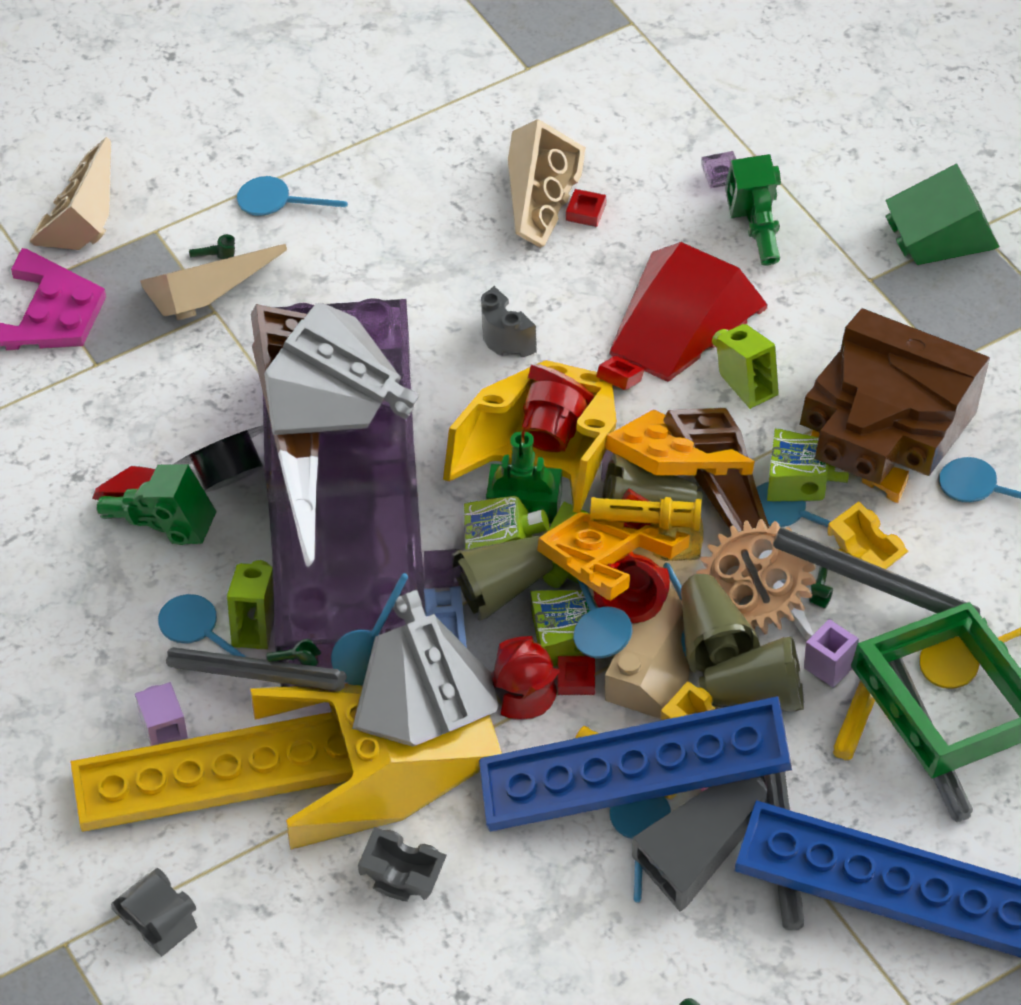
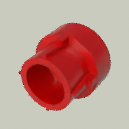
M538 381L533 383L529 388L523 405L525 416L522 423L521 437L524 440L525 432L532 434L534 439L533 447L542 451H565L570 438H573L576 433L577 420L586 409V400L576 390L557 382Z

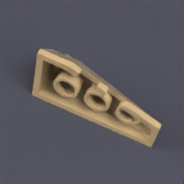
M539 119L512 131L508 167L515 233L541 248L545 246L559 219L558 213L561 207L567 204L571 197L569 192L572 186L578 183L582 176L586 147Z
M107 137L86 153L68 179L70 183L53 201L56 206L50 213V216L45 214L38 223L29 240L33 245L80 250L89 242L95 244L106 232L104 225L109 216L111 141Z
M286 244L140 281L142 288L163 317L175 314L177 320L196 316L195 309L208 306L287 251Z
M669 589L667 599L655 617L633 624L629 643L623 650L614 655L605 673V701L661 719V710L683 685L689 681L690 666L681 643L684 630L682 601L676 590Z

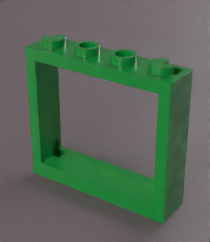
M970 602L857 644L851 668L931 779L1021 744V668L1009 654L1006 645L999 641L990 629L985 617L982 618ZM959 636L1020 718L948 746L888 662Z

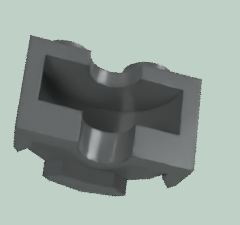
M495 286L482 294L483 340L488 348L503 356V352L521 353V357L537 353L536 325L522 311L506 310L509 299Z
M374 827L358 863L359 874L365 875L367 873L375 881L373 888L390 898L408 902L410 895H418L423 900H426L432 893L447 855L428 844H420L418 848L410 847L403 843L404 839L399 833Z
M159 868L145 875L111 903V909L128 925H134L141 933L143 939L161 957L198 928L192 915L197 909L193 900L183 891L177 894L171 887L168 877Z

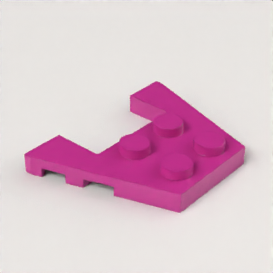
M22 248L11 268L12 276L14 279L40 284L19 326L0 323V346H5L6 350H19L21 345L39 344L40 349L83 346L106 299L105 288L28 249Z

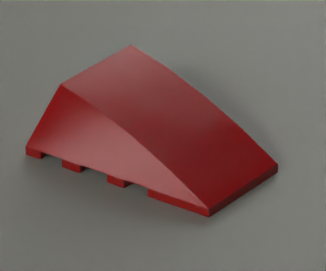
M679 242L651 253L611 346L610 355L620 357L643 368L645 372L669 382L699 360L701 353L709 347L715 348L712 344V338L717 331L721 329L729 331L742 324H747L749 317L755 313L761 314L767 309L768 304L739 267L683 242Z

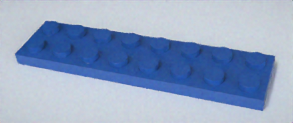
M778 696L483 757L479 760L486 825L490 832L792 770L782 709Z
M756 800L735 864V872L1021 958V879Z

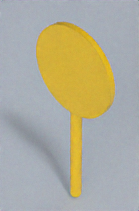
M1021 627L997 638L1003 643L1021 635ZM958 636L925 648L920 654L919 663L923 675L928 681L938 687L947 689L963 687L975 678L979 670V662Z

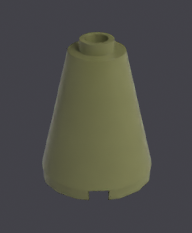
M616 454L611 456L615 463H608L602 499L621 500L628 488L651 502H661V499H665V497H671L672 501L695 502L696 499H702V491H697L696 483L676 475H654Z
M539 536L460 550L450 555L452 567L460 566L462 573L460 577L456 578L457 582L461 586L463 596L473 614L478 613L479 621L490 617L553 570L552 561L537 551Z
M695 574L687 579L682 585L681 597L686 659L692 672L696 674V670L701 671L703 676H705V668L760 647L757 633L713 576Z
M792 636L777 639L705 668V676L699 677L700 688L705 689L712 696V705L734 706L778 696L783 711L804 710L803 685L800 683L799 677L800 665Z

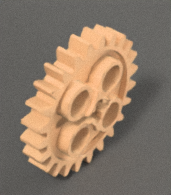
M760 519L756 528L752 529L747 520L744 522V529L741 532L733 525L730 526L732 536L729 538L720 533L718 534L721 544L718 547L711 544L707 546L712 556L700 558L707 569L698 570L696 574L713 576L752 628L755 630L756 626H759L765 635L768 633V624L773 623L779 630L782 629L780 619L783 617L793 622L795 620L791 612L793 608L804 611L805 607L800 599L801 597H812V593L806 586L816 583L813 575L809 573L816 568L813 563L776 549L773 546L775 535L780 529L778 522L774 521L769 529H767L763 519ZM772 550L768 557L759 559L762 552ZM745 551L749 553L750 559L758 571L762 585L770 598L768 603L763 602L760 591L754 583V578L742 557V553ZM733 566H739L734 574L726 575L728 569ZM786 580L782 587L773 589V585L777 581ZM753 596L749 603L739 605L744 597Z

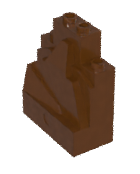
M861 308L845 327L840 351L816 378L813 388L805 396L799 425L820 433L814 459L878 485L882 483L896 463L930 476L977 413L990 357Z

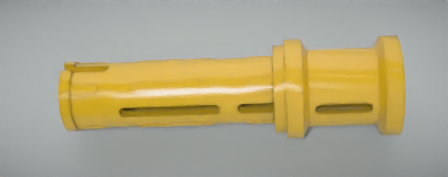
M591 497L590 521L659 524V528H663V530H669L672 526L693 528L694 532H700L702 499H696L695 502L672 501L671 497H665V499H661V502Z

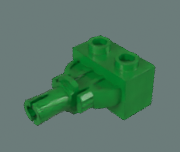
M771 154L731 160L725 186L731 219L747 216L749 222L748 235L756 239L760 261L765 266L773 265L780 261L776 234L779 231L780 224L778 220H773L771 206L773 200H777L776 187L781 184L779 167L777 165L773 166Z
M515 432L510 438L511 464L509 455L503 456L501 464H491L486 500L510 496L519 497L529 513L543 509L547 514L549 524H552L561 505L562 469L546 468L542 457H538L536 467L532 434L525 432V443H522L521 432Z
M189 464L157 465L151 480L143 483L138 489H127L123 497L101 496L97 502V512L101 514L100 517L102 519L125 518L130 525L148 526L154 530L164 532L171 544L179 545L203 544L217 512Z

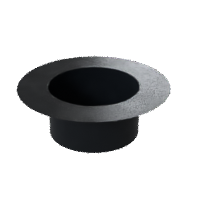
M269 425L258 426L226 437L185 456L174 464H193L205 492L235 483L263 468L251 438L265 431Z

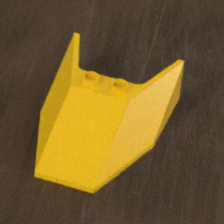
M544 360L538 364L555 369L573 378L595 396L577 420L576 433L573 438H570L565 451L546 452L533 447L536 467L538 457H542L546 468L562 469V477L570 481L573 512L580 513L607 450L605 449L607 435L616 428L617 420L612 384L597 378V372ZM530 367L483 388L449 427L443 480L450 482L489 462H501L504 455H509L511 464L510 438L515 432H522V423L525 416L523 405L530 386L538 382L528 378Z
M345 683V688L341 691L305 686L250 689L255 720L324 702L329 703L332 715L339 721L353 770V776L350 780L286 820L290 850L402 821L479 773V760L481 758L502 754L490 715L412 747L352 729L363 686Z

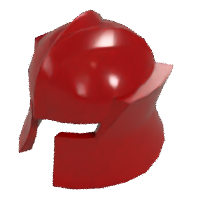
M632 551L615 563L606 565L629 574V588L611 601L593 590L594 600L598 607L618 608L628 615L631 623H640L655 617L662 609L668 596L670 587L668 568L659 567L650 558L635 554Z
M533 636L515 637L499 644L495 667L491 673L494 688L498 687L515 694H523L522 696H515L506 693L503 698L500 716L511 719L535 718L543 715L556 699L557 689L554 679L560 670L553 668L552 658L543 646L533 641Z

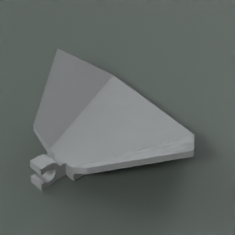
M315 303L304 320L301 319L264 374L273 435L368 428L383 401L390 403L392 411L407 420L413 411V405L420 395L398 384L401 377L356 317L324 303Z
M417 590L398 597L393 609L400 618L404 619L406 625L375 637L352 729L413 747L495 713L498 708V702L491 672L455 637L435 614L426 617Z

